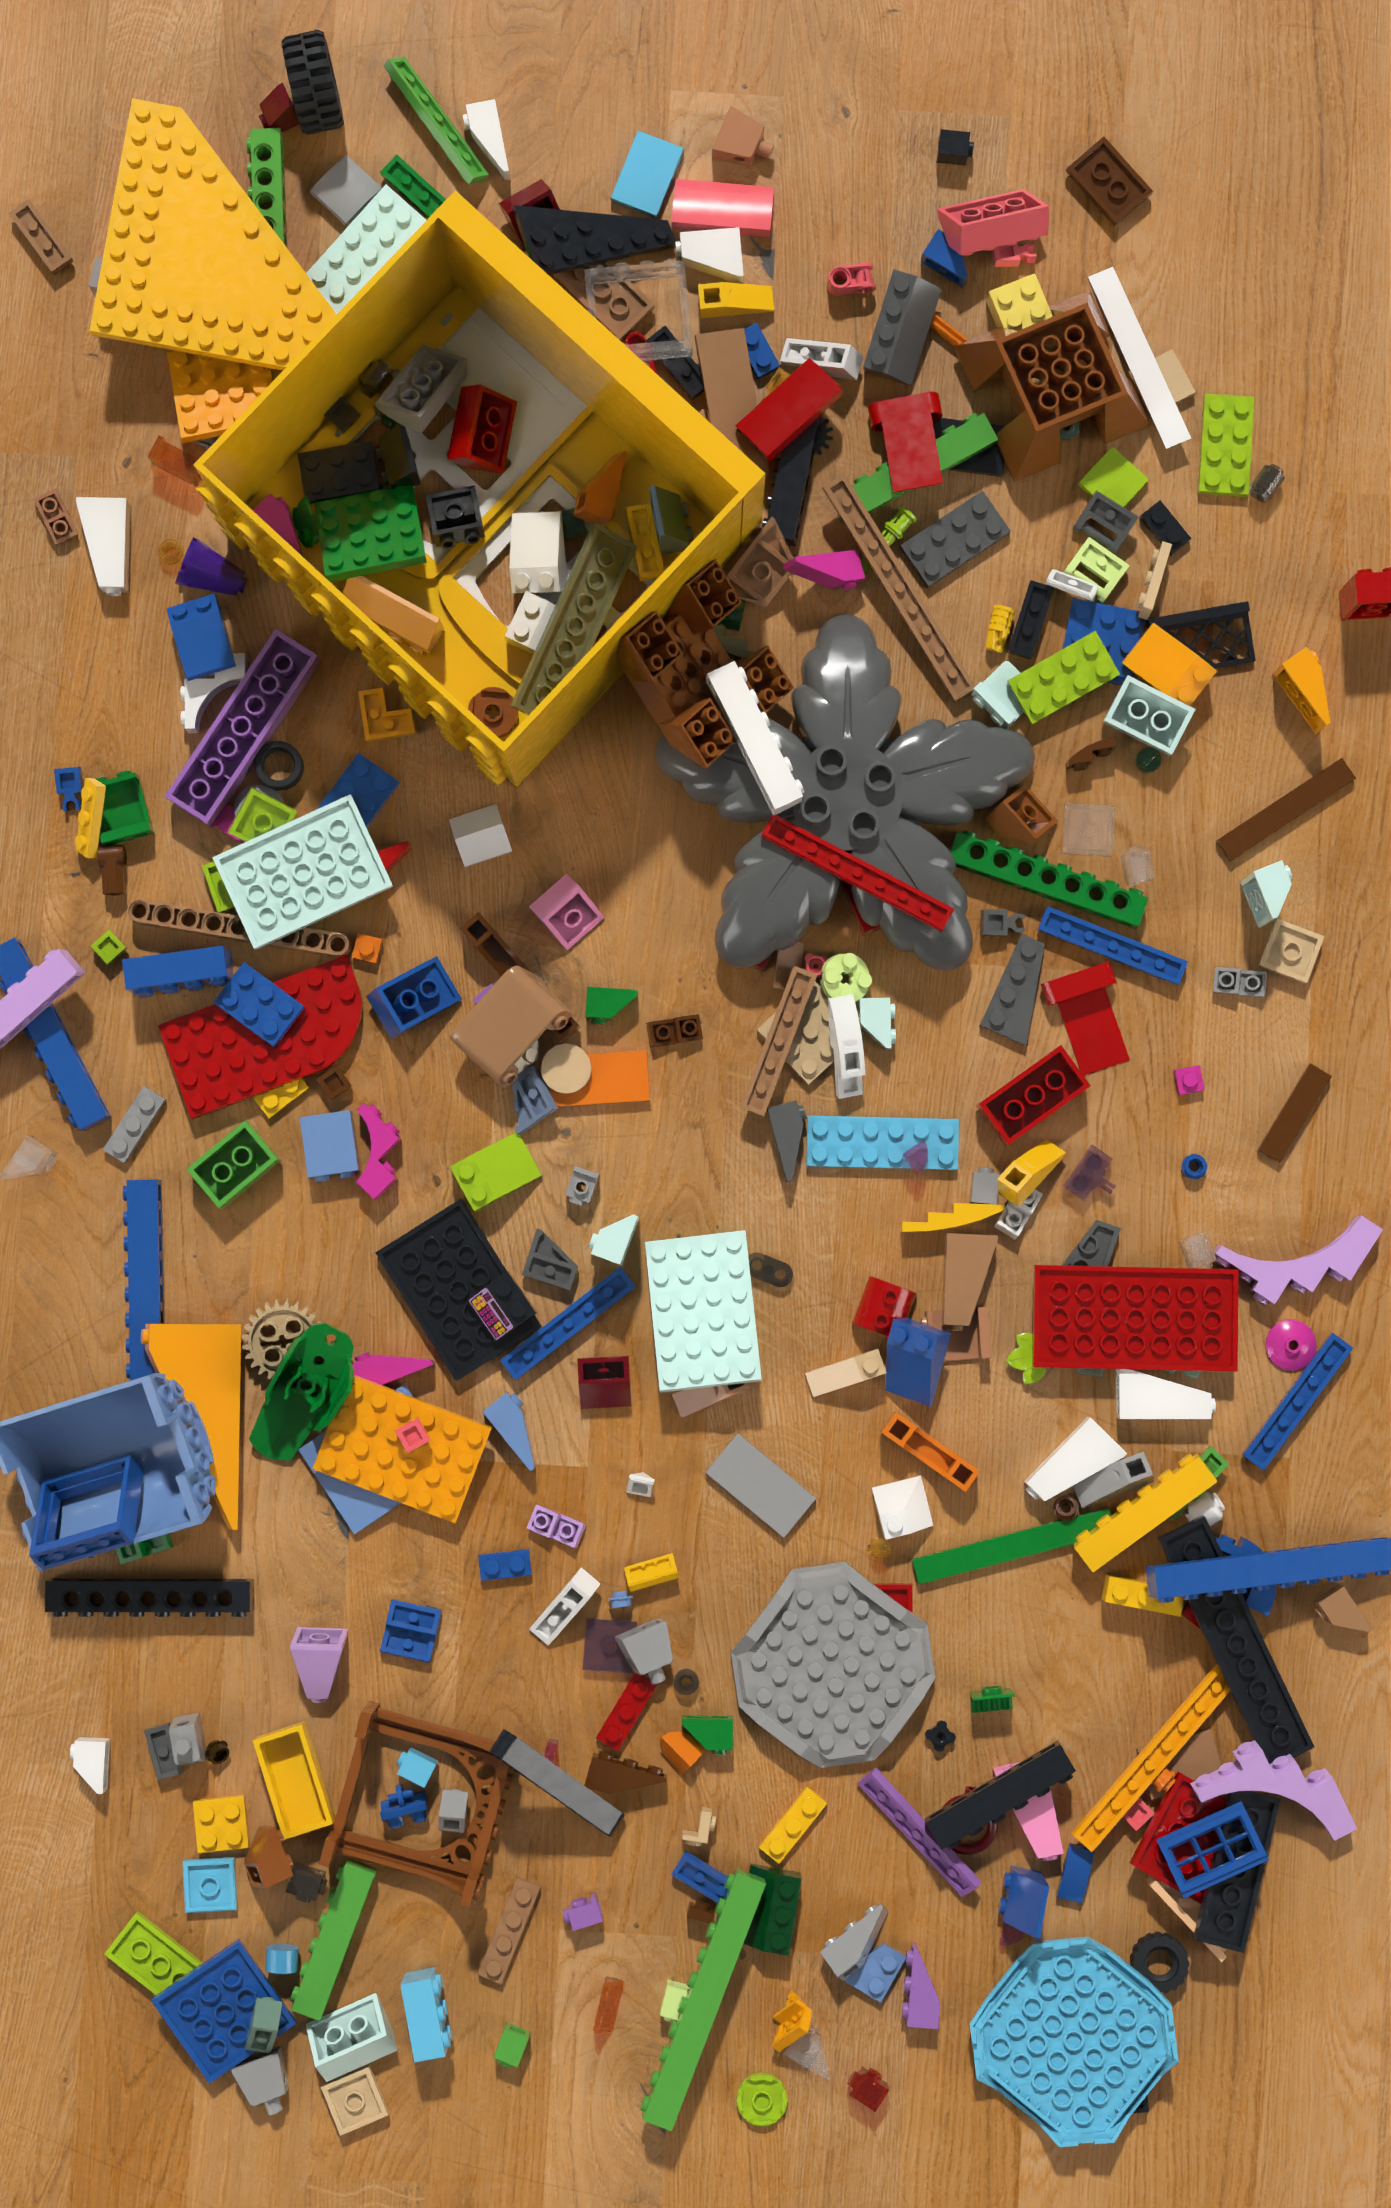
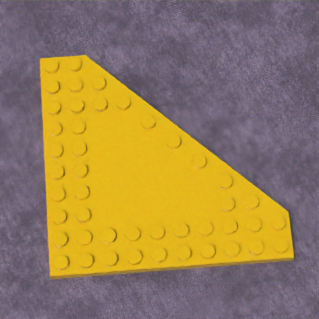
M132 98L89 330L90 335L283 371L337 314L185 111L180 107Z

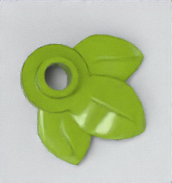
M1021 1333L1016 1335L1019 1348H1016L1009 1354L1006 1363L1013 1368L1024 1370V1384L1034 1383L1045 1375L1046 1367H1032L1033 1334Z

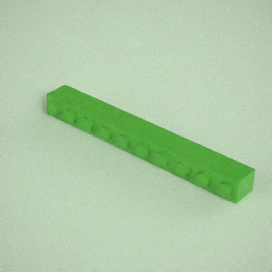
M735 1868L733 1874L729 1873L724 1885L727 1892L724 1899L719 1898L715 1913L718 1915L715 1923L710 1922L705 1937L709 1939L706 1947H701L698 1952L696 1962L699 1965L696 1973L692 1971L688 1978L687 1987L690 1989L687 1997H681L677 2008L680 2015L677 2022L672 2021L668 2031V2036L671 2037L668 2046L663 2045L658 2061H661L659 2070H654L651 2075L649 2086H652L649 2096L644 2095L639 2110L643 2111L642 2120L671 2132L673 2130L766 1885L764 1878Z

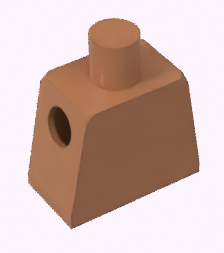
M730 106L712 147V158L751 166L756 155L769 160L774 145L762 140L764 137V126Z

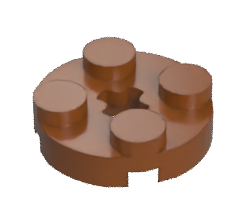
M485 688L477 693L469 702L468 710L498 738L510 734L518 720V710L510 706L513 697L502 688ZM492 706H495L496 710L500 712V715L496 716L495 719H490V715H486V711H490Z

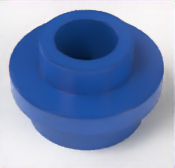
M1191 1154L1183 1159L1181 1169L1186 1177L1199 1179L1206 1173L1207 1163L1201 1155ZM1191 1162L1197 1163V1171H1191L1189 1167Z

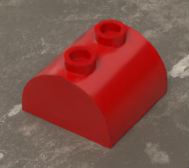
M869 1276L852 1324L889 1337L893 1319L909 1317L917 1293Z

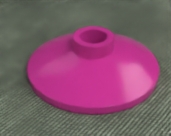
M1284 1320L1274 1325L1269 1331L1265 1342L1266 1352L1269 1359L1279 1368L1298 1370L1305 1367L1315 1355L1316 1338L1306 1324L1297 1320ZM1292 1340L1297 1343L1295 1350L1289 1348V1342Z

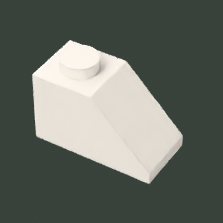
M79 1737L70 1747V1759H73V1767L97 1794H103L108 1790L110 1738Z

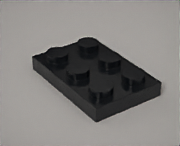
M372 441L297 453L304 495L308 497L310 504L380 490Z

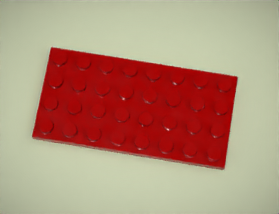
M1034 1265L1032 1367L1238 1372L1239 1269Z

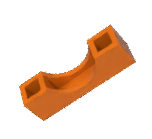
M896 1411L892 1413L880 1431L965 1492L980 1473V1470Z

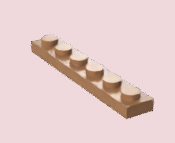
M796 966L793 967L741 1104V1109L764 1117L818 974Z

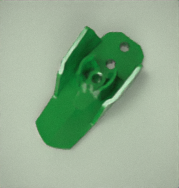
M322 1322L312 1324L299 1338H295L265 1391V1401L249 1437L252 1445L263 1456L274 1460H291L312 1430L320 1432L331 1423L352 1390L354 1368L351 1364L354 1345L349 1334ZM333 1334L336 1336V1339L329 1344L326 1336ZM321 1356L324 1358V1361L318 1363L314 1358Z

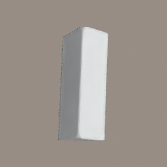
M1055 569L1051 570L1045 582L1049 586L1093 602L1099 588L1096 584Z

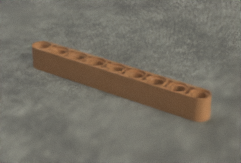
M141 899L132 901L127 908L128 916L140 925L251 943L246 930L241 935L234 933V927L238 923H242L240 917L236 915ZM140 906H145V916L136 918V909ZM169 910L171 912L170 920L161 922V913ZM190 914H194L196 916L195 924L187 927L185 925V918ZM213 919H220V928L216 931H211L209 928L210 922ZM307 927L296 931L295 940L291 943H284L283 938L265 945L335 958L348 955L351 951L350 940L344 934ZM313 935H318L320 937L319 945L314 948L309 947V938ZM338 939L345 941V947L340 952L333 950V943Z

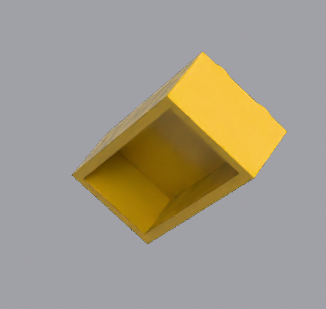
M306 1720L257 1736L253 1740V1744L284 1840L333 1824L336 1815Z

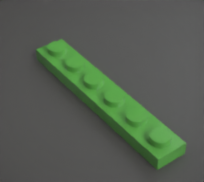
M405 57L388 59L384 64V68L389 73L390 78L396 83L404 94L405 99L417 112L420 120L424 122L432 133L433 138L445 151L446 156L455 165L461 177L468 185L484 181L489 175L407 59Z

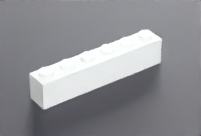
M735 661L707 673L706 683L732 734L737 740L736 742L774 816L801 803L804 789L798 779L795 780L792 776L791 771H793L791 762L788 757L783 758L779 750L782 748L776 734H771L768 728L770 726L769 719L765 712H760L757 706L759 701L753 689L749 690L746 684L747 676L742 667L738 668Z

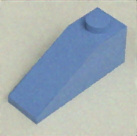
M506 1392L486 1408L483 1413L526 1467L532 1471L536 1465L524 1411L521 1409V1406L524 1404L515 1393L510 1395Z

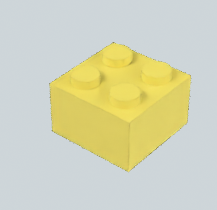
M1035 273L988 292L986 303L997 328L1002 327L1019 331L1053 317Z

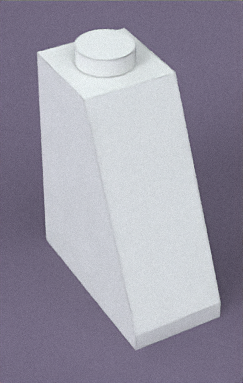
M739 227L680 232V241H676L675 245L676 256L681 257L683 266L732 283L743 284L744 274Z

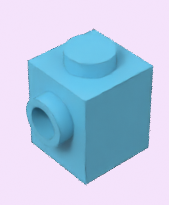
M411 1747L408 1753L403 1751L396 1765L400 1769L397 1774L425 1788L438 1760Z

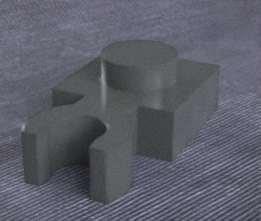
M981 910L980 935L1006 936L1008 935V929L1013 933L1024 932L1025 928L1016 927L1015 921L1016 919L1025 918V915L1019 913L1008 917V910Z

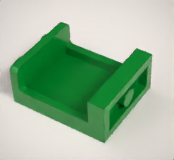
M130 770L119 772L116 774L117 777L107 780V777L96 779L106 786L100 828L101 833L99 835L104 846L116 845L155 834L140 776L135 772L132 773Z

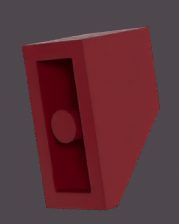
M281 83L259 104L262 114L258 116L264 129L280 128L281 132H284L299 125V121L286 88Z

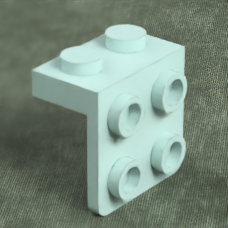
M1009 661L1003 662L983 683L980 682L971 693L973 701L980 708H985L991 714V719L998 726H1003L1004 728L1010 727L1024 713L1007 683L1009 679L1020 674Z

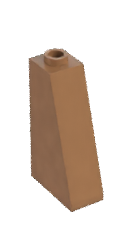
M947 1233L945 1235L942 1326H948V1331L962 1332L963 1327L970 1325L998 1241V1235Z

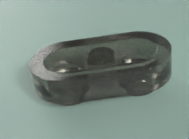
M752 1253L749 1255L751 1277L776 1287H785L792 1281L793 1271L787 1263L762 1253ZM758 1260L761 1262L762 1267L760 1270L752 1268L753 1261ZM777 1270H783L785 1272V1277L780 1280L776 1278L775 1274Z

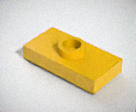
M673 1553L624 1567L630 1592L679 1578Z

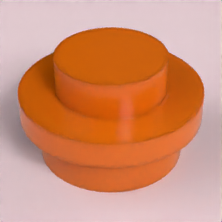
M1166 1768L1153 1784L1157 1787L1158 1792L1162 1789L1167 1792L1175 1783L1173 1776L1176 1773L1174 1771L1170 1772Z

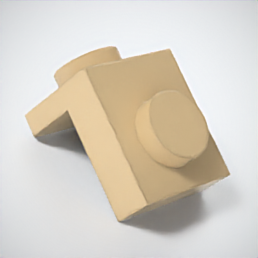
M701 1808L698 1832L682 1831V1839L686 1840V1844L701 1846L702 1843H707L709 1831L714 1832L716 1816H712V1808Z

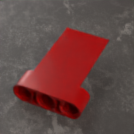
M925 392L870 404L868 406L871 429L875 432L883 431L893 493L943 484L933 422L941 419L943 416L939 394L937 392Z
M1110 961L1041 984L1047 1005L1058 1004L1080 1071L1083 1075L1130 1060L1105 989L1117 983Z

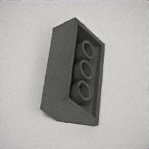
M893 269L864 362V372L912 386L940 297L941 288L918 276Z

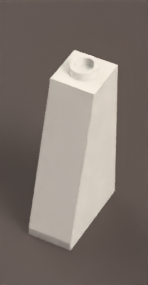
M76 497V504L98 586L108 596H121V593H129L130 502L127 498Z
M1116 1369V1418L1212 1419V1413L1216 1411L1215 1398H1211V1393L1134 1370Z
M1087 1416L1024 1481L1028 1485L1025 1490L1035 1500L1040 1497L1043 1501H1046L1122 1459L1127 1453L1091 1417Z

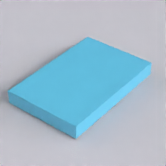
M637 131L612 193L611 201L657 219L683 155L684 148Z

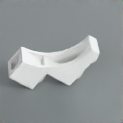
M233 653L236 666L211 674V676H215L214 679H194L191 681L185 679V686H181L180 690L181 701H185V711H181V725L185 726V730L188 733H199L202 715L216 695L240 683L249 669V659L245 653Z

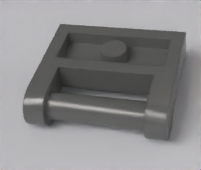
M1096 490L1074 525L1073 530L1078 533L1081 531L1108 548L1115 555L1139 516ZM1088 517L1118 534L1116 540L1114 541L1087 524Z

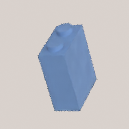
M346 1110L300 1117L308 1178H315V1182L329 1181L332 1175L340 1174V1179L355 1177V1172L361 1171L353 1111Z

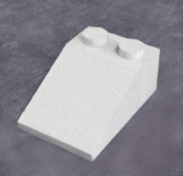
M562 511L512 513L509 566L512 593H525V591L530 593L560 592L563 590L567 581Z
M525 591L505 634L506 643L533 655L555 604Z

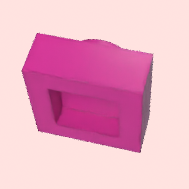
M1200 1065L1174 1070L1178 1095L1205 1090Z

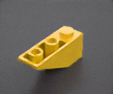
M728 282L698 284L700 319L774 312L772 286Z
M1047 1139L1014 1160L997 1179L999 1194L1019 1207L1063 1159L1066 1152Z

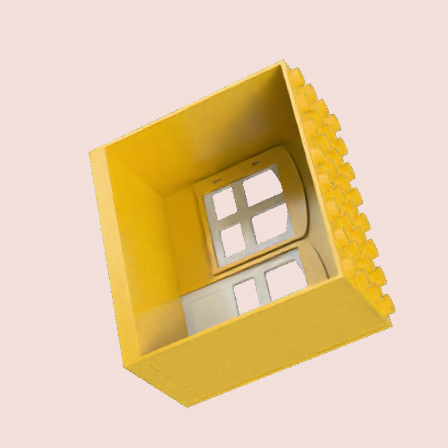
M456 190L194 464L203 480L195 490L205 500L204 504L214 514L212 517L222 527L220 530L242 551L248 545L251 548L249 551L258 560L257 564L276 583L280 584L285 579L288 582L287 587L295 594L293 596L294 599L315 618L322 613L325 616L324 621L332 628L330 632L347 649L353 651L358 646L363 651L361 655L368 662L366 665L384 683L389 685L395 680L399 684L398 689L404 695L403 699L415 712L424 719L431 713L437 720L435 723L441 729L440 734L454 748L462 753L471 745L469 749L474 754L473 759L478 763L477 768L497 787L506 778L518 787L625 673L617 661L622 638L653 611L657 610L661 619H663L678 593L689 580L715 559L723 569L760 530L766 474ZM422 345L467 359V376L446 401L455 411L457 410L460 390L463 386L481 384L518 401L507 453V459L511 461V466L487 490L482 489L454 462L447 460L455 418L433 440H429L420 432L405 427L412 451L417 455L415 463L420 481L429 471H435L453 489L475 485L485 538H480V541L475 544H468L466 541L456 543L451 549H443L441 546L436 547V544L423 540L427 563L363 575L368 580L440 619L444 631L430 655L425 652L420 655L409 648L410 644L403 640L400 643L392 640L387 635V631L379 628L342 594L347 579L329 582L326 579L320 541L313 547L306 548L299 540L303 558L253 511L271 493L276 499L280 496L289 505L290 508L287 511L292 517L293 508L297 507L298 502L305 497L297 453L354 444L374 422L380 421L381 418L375 414L373 408L375 402ZM340 397L344 398L360 413V417L344 434L324 415ZM626 451V468L621 475L619 483L621 490L614 504L615 515L610 522L602 526L631 542L625 509L629 506L649 504L650 487L657 486L679 494L681 503L686 502L689 517H685L686 527L691 526L693 541L689 542L690 545L684 551L661 555L664 572L659 578L643 581L647 588L623 613L618 612L611 606L603 623L607 628L606 632L594 643L592 649L529 716L518 711V720L511 733L498 738L468 710L469 702L477 693L488 687L502 688L514 698L533 655L506 643L505 634L509 626L501 623L493 613L478 588L476 579L511 544L512 513L540 512L550 501H556L589 531L592 526L591 523L573 516L578 493L612 456ZM315 503L310 504L313 514H316ZM579 552L569 562H566L567 579ZM633 556L628 568L638 576L635 557ZM562 591L540 592L537 596L555 604ZM492 706L490 711H486V715H490V719H495L496 716L500 715V712L496 710L495 706Z

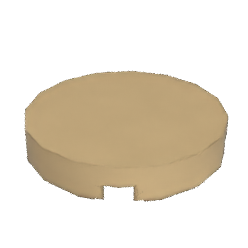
M567 1043L556 1045L548 1050L541 1065L542 1077L548 1087L557 1093L564 1094L575 1093L585 1087L590 1079L592 1069L590 1059L585 1051L576 1045Z

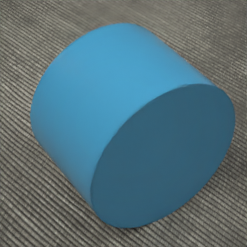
M290 1944L268 1945L266 1947L265 1971L275 1974L297 1972L299 1947Z

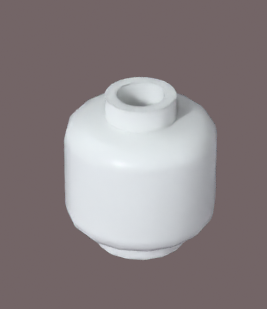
M1204 1491L1196 1501L1192 1500L1189 1502L1188 1511L1185 1512V1515L1189 1522L1203 1515L1206 1517L1209 1526L1223 1518L1222 1511L1225 1510V1507L1215 1492L1211 1494L1208 1491Z

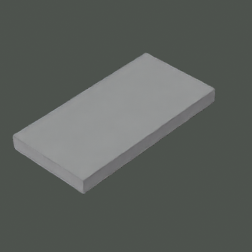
M739 1433L736 1434L705 1472L783 1538L816 1499V1497Z

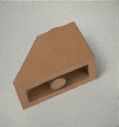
M1338 1584L1314 1600L1317 1606L1314 1610L1322 1622L1327 1620L1328 1623L1335 1626L1365 1632L1373 1630L1344 1586Z

